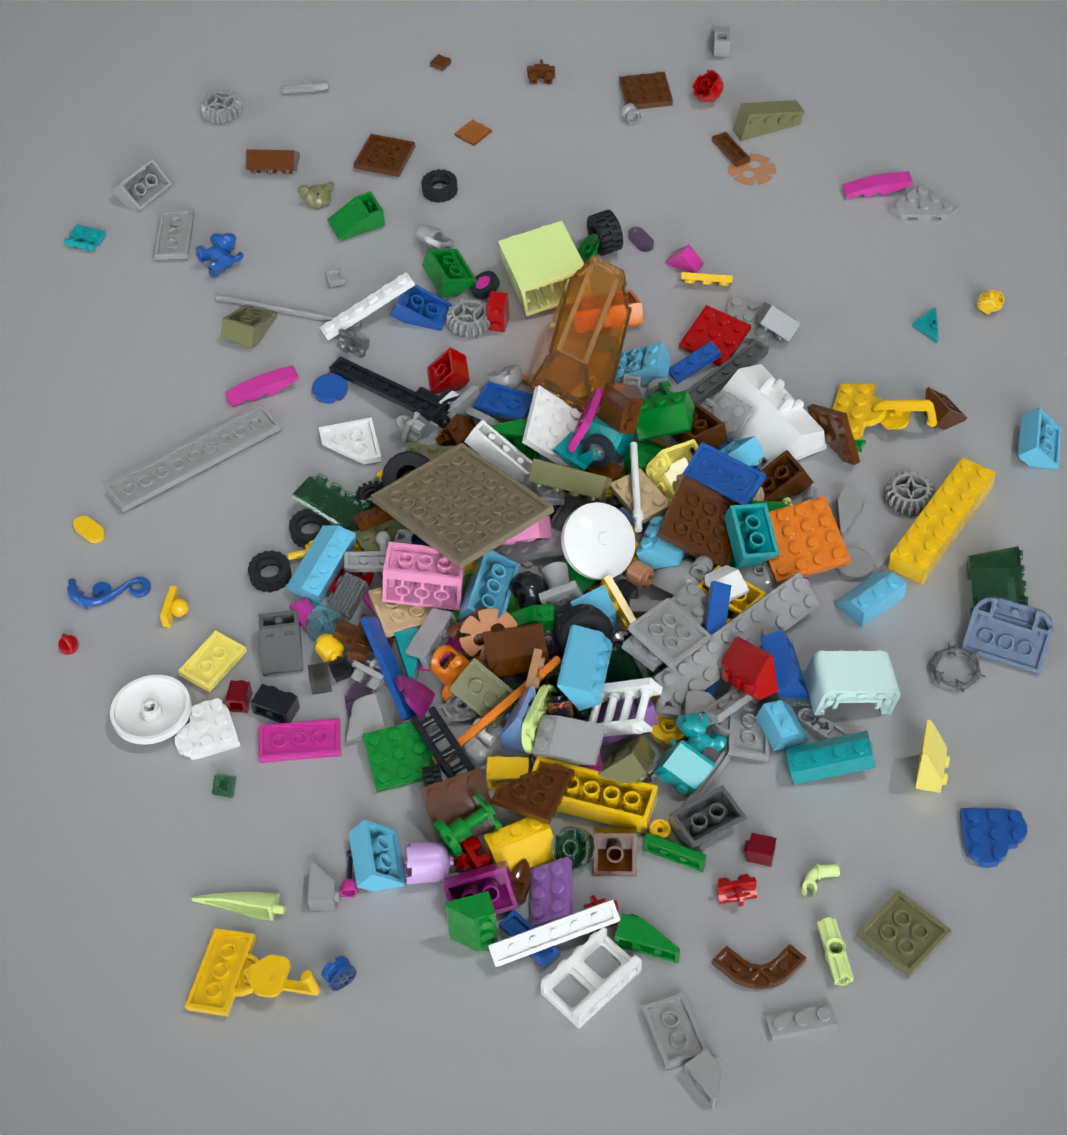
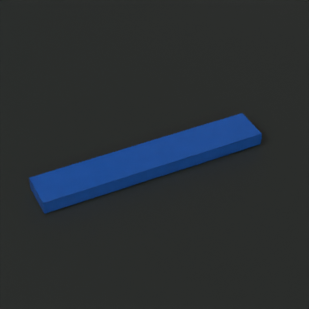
M717 581L711 582L704 629L710 635L726 624L732 585ZM718 681L703 692L710 693L715 699Z
M364 616L360 620L401 719H411L417 716V714L404 700L405 697L402 693L404 689L402 691L398 690L395 677L398 674L402 675L379 619Z

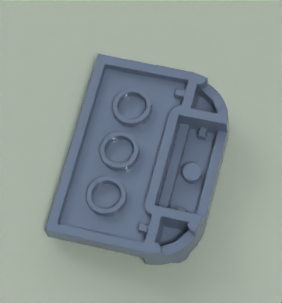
M998 596L984 597L973 609L962 649L970 653L978 651L977 655L1040 674L1053 634L1052 618L1045 611Z

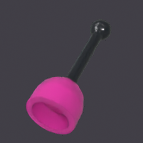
M348 850V876L341 883L340 894L343 897L351 898L357 895L358 887L355 881L352 880L353 859L351 850Z

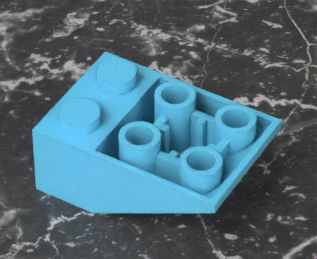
M663 342L617 353L610 379L611 381L623 382L624 375L642 377L641 384L647 385L656 378H664L665 380L668 377L671 354Z

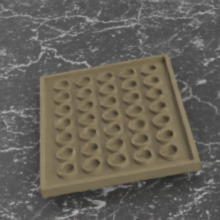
M463 443L456 445L371 495L372 502L460 569L554 512V508L550 503Z

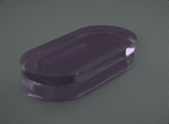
M633 227L629 229L628 239L640 251L649 252L653 250L654 240L642 228Z

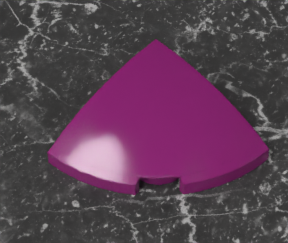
M398 674L395 677L398 690L402 691L404 689L402 692L405 697L404 700L422 718L429 709L435 693L421 682Z

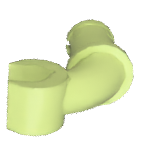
M816 863L805 877L801 887L802 895L806 896V888L809 887L814 896L817 890L816 880L820 881L821 878L839 877L838 863L827 865Z

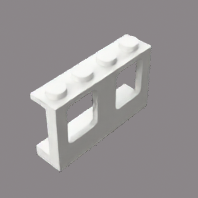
M603 927L599 931L593 932L583 946L579 945L574 950L572 956L567 960H562L553 973H548L543 977L540 983L541 994L577 1028H580L642 971V960L636 955L631 958L607 936V929ZM599 947H603L621 963L607 978H601L584 962ZM568 975L573 976L589 991V994L575 1007L567 1005L553 992V988Z

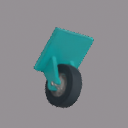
M571 431L553 449V452L581 471H585L590 464L598 467L606 466L615 456V447L611 440L598 433L588 436L585 440L581 439L574 452L567 450L573 435Z

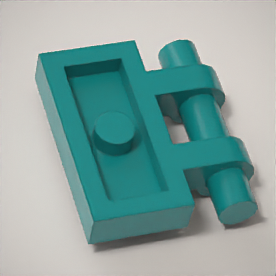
M76 224L69 234L70 239L65 238L63 243L70 248L75 249L77 247L87 252L95 251L96 246H100L107 235L104 230Z

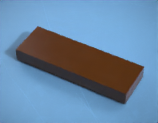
M727 132L712 136V142L735 167L750 162V157Z

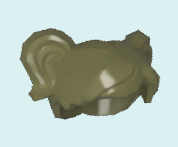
M330 181L324 185L317 184L310 187L302 185L297 191L300 194V198H305L309 207L320 209L324 205L330 204L331 192L334 190L335 184Z

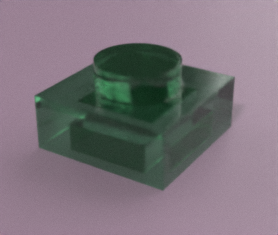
M215 773L212 794L228 798L234 797L237 776Z

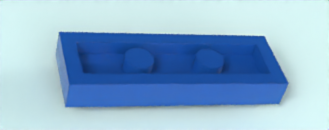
M711 341L669 367L668 373L679 384L720 358L722 354Z
M515 909L499 923V928L509 937L534 928ZM551 946L529 956L545 970L560 956V951L555 946Z

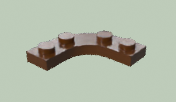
M789 944L775 959L769 963L759 965L744 960L726 946L712 960V965L739 985L753 989H767L787 981L806 962L807 957Z

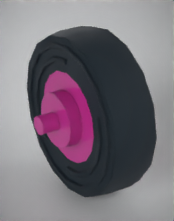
M492 271L482 272L475 277L477 282L470 287V291L478 299L488 298L491 291L498 290L500 280Z

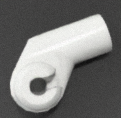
M482 718L476 719L473 725H475ZM486 729L476 736L477 739L488 745H492L495 740V736L487 733Z

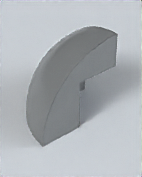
M682 558L677 566L656 569L652 584L673 595L678 593L689 581L696 586L699 585L700 581L689 574L691 571L689 569L695 560Z

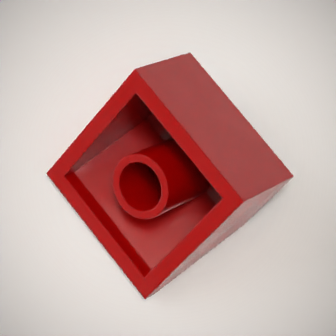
M451 347L427 367L430 391L435 394L442 393L446 389L459 391L470 381L466 355Z

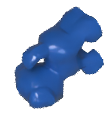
M214 233L210 236L212 247L205 248L203 245L196 247V257L200 263L213 260L208 263L211 267L208 271L213 278L219 276L223 270L230 268L234 263L244 258L242 252H238L237 256L229 254L235 249L236 237L232 233Z

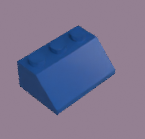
M783 629L760 637L762 645L759 648L773 656L778 686L777 694L781 698H808V690L794 645Z

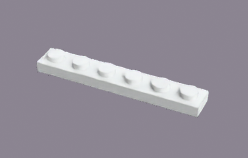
M407 272L398 276L395 280L370 294L364 300L354 304L353 307L340 313L331 321L326 322L320 327L322 333L329 341L339 334V330H346L415 286V283Z
M611 899L489 944L488 948L495 967L619 922L620 918L614 901Z

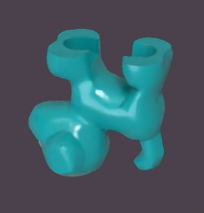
M706 712L681 714L676 718V726L685 736L689 737L686 743L698 752L702 753L707 747L718 751L725 747L727 739L723 735L712 733L708 736L705 732L710 722ZM675 739L670 741V748L677 744Z

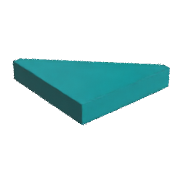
M934 307L914 321L912 327L933 342L938 343L937 308Z

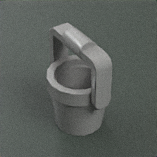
M422 224L416 233V238L430 249L450 248L454 243L453 240L443 236L441 229Z

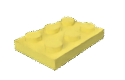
M215 630L178 670L179 676L211 692L246 654L247 649L245 646Z

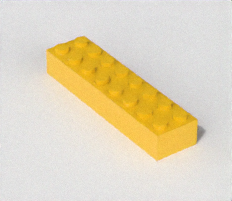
M962 457L891 552L888 569L923 585L993 488L996 472Z

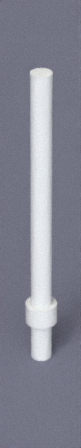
M631 442L632 516L637 520L634 523L635 532L640 533L642 532L643 511L641 510L638 449L637 443Z

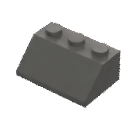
M722 785L670 813L669 824L672 832L681 843L695 848L746 820L747 816Z

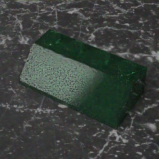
M323 474L309 476L291 496V498L335 525H339L349 531L359 530L354 523L353 516L374 508L370 505L369 501L359 499L354 492L344 490L342 485L331 482Z

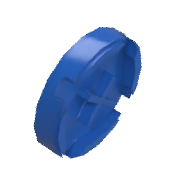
M325 374L313 382L312 391L318 401L335 403V400L339 399L340 401L347 395L348 386L342 376Z

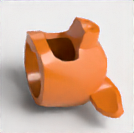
M450 645L441 646L436 650L430 666L434 676L445 685L442 690L444 701H447L454 695L448 688L469 664V660ZM450 652L448 661L441 667L440 659L443 655ZM477 655L475 659L482 664V660L479 659L480 655Z

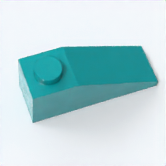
M417 627L394 632L396 647L407 677L417 680L421 662L417 657L406 655L405 650L416 635Z

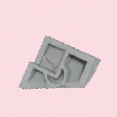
M375 693L361 697L353 702L345 741L349 743L364 740L362 734L386 728Z

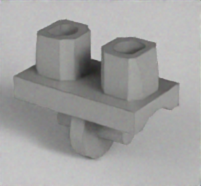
M417 411L414 413L413 419L406 415H400L396 419V426L403 430L400 440L404 443L408 439L413 443H417L422 437L421 432L426 424L419 420L420 413Z
M376 657L373 660H366V664L369 667L354 660L352 666L355 669L351 675L353 681L362 684L366 676L370 677L366 686L376 693L382 685L387 686L383 674L378 672L381 669Z

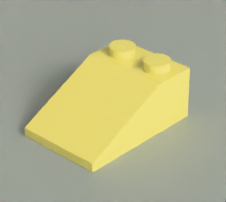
M928 719L919 756L915 789L941 793L942 785L946 786L948 773H944V770L949 767L950 756L946 755L947 746L932 720Z

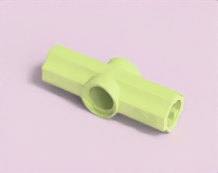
M831 917L823 918L817 922V927L825 951L824 958L829 965L834 985L844 986L854 980L846 954V944L842 940L836 919ZM831 950H837L839 953H833Z

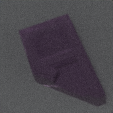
M357 681L344 694L349 719L352 713L353 702L361 697L373 694L372 689Z

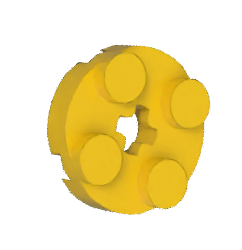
M657 716L658 724L651 726L652 732H649L652 739L662 744L665 748H670L669 745L672 739L679 743L687 738L676 726V719ZM665 725H673V729H666Z

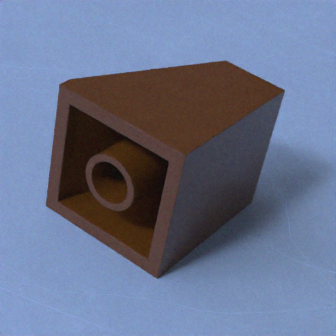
M606 383L597 418L618 433L635 434L643 403V396L639 386Z

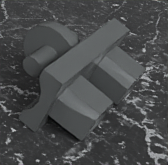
M339 330L340 338L337 346L341 347L342 352L346 354L351 352L359 357H364L366 349L369 348L370 340L366 337H358L353 331Z

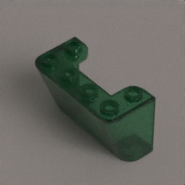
M1019 546L968 555L966 572L967 580H971L973 596L970 616L978 602L984 597L998 596L1028 605V596L1024 594L1026 592V580H1023L1025 567L1021 565L1023 550H1019Z

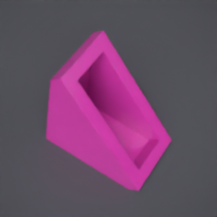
M686 245L674 251L667 259L666 264L689 273H697L703 266V261L690 245Z

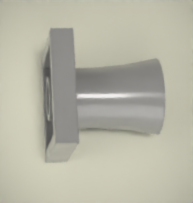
M554 562L542 569L541 574L549 590L538 595L542 604H554L556 615L564 613L570 608L571 601L584 595L575 580L569 581L566 563Z

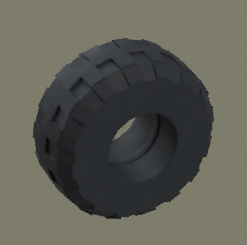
M406 451L396 454L388 460L383 468V488L400 479L404 473L415 470L431 460L419 452Z
M578 604L568 608L559 616L553 631L554 645L562 656H564L572 625L601 631L611 642L613 640V626L610 619L600 609L590 604Z

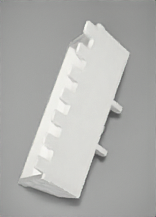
M762 364L738 369L720 393L713 399L714 402H717L722 392L726 391L754 408L738 439L756 436L765 454L759 460L760 462L764 459L767 460L761 470L786 450L796 460H800L826 449L827 444L825 443L824 430L803 409L804 402L801 399L796 401L784 389V381L782 379L777 381Z

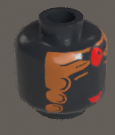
M563 692L553 693L552 697L547 699L548 715L568 718L574 716L573 703Z

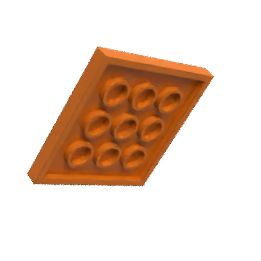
M825 496L769 512L780 554L779 557L768 561L776 585H780L797 572H800L804 578L851 564L850 556Z

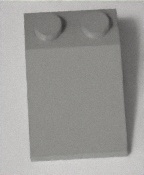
M541 715L531 754L536 757L540 756L568 764L596 766L606 726L558 715Z

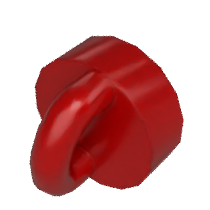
M63 633L61 635L62 638L58 642L60 652L65 655L75 653L79 648L77 638Z

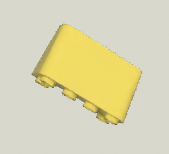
M695 439L661 450L647 464V476L670 503L677 489V475L683 474L693 457L690 448H694L696 452L699 447Z

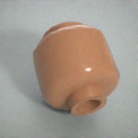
M638 560L629 564L625 569L626 581L641 589L650 586L655 577L653 568Z

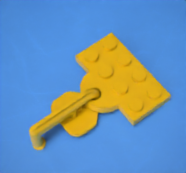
M875 383L840 384L833 406L834 410L847 413L855 440H862L865 427L878 423L887 430L905 428L909 423L912 411H926L928 416L927 425L930 427L937 425L934 405L930 400H883L874 396L876 392Z
M214 928L187 998L185 1008L188 1011L228 1017L235 997H244L255 992L258 996L272 998L278 996L282 991L317 996L320 994V987L311 970H306L301 974V981L287 979L291 964L284 956L268 955L258 960L254 955H251L257 940L255 934Z

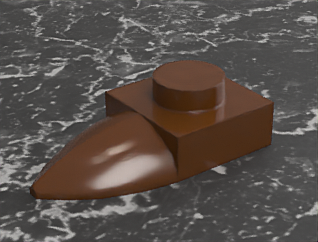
M523 859L511 871L517 901L526 902L531 885L530 867L527 860Z

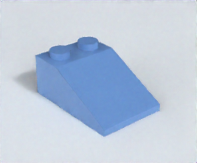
M530 686L514 704L512 711H508L506 724L504 727H501L498 738L501 740V748L525 754L521 739L522 725L536 697L535 686Z

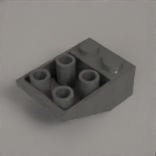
M298 610L258 614L263 674L271 675L303 671L301 624Z

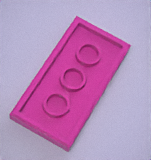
M601 387L596 389L584 408L567 450L574 452L590 427L604 389Z
M340 718L259 725L260 763L341 756Z

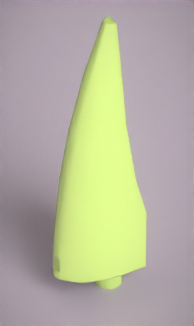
M223 892L191 898L194 902L224 908L254 919L274 921L276 914L284 915L286 912V906L279 905V893Z

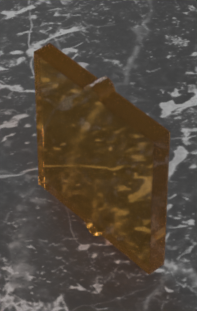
M472 119L455 132L454 136L463 142L475 146L492 133V130Z

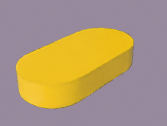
M79 516L74 520L73 526L75 531L90 543H99L105 538L103 527L90 517Z

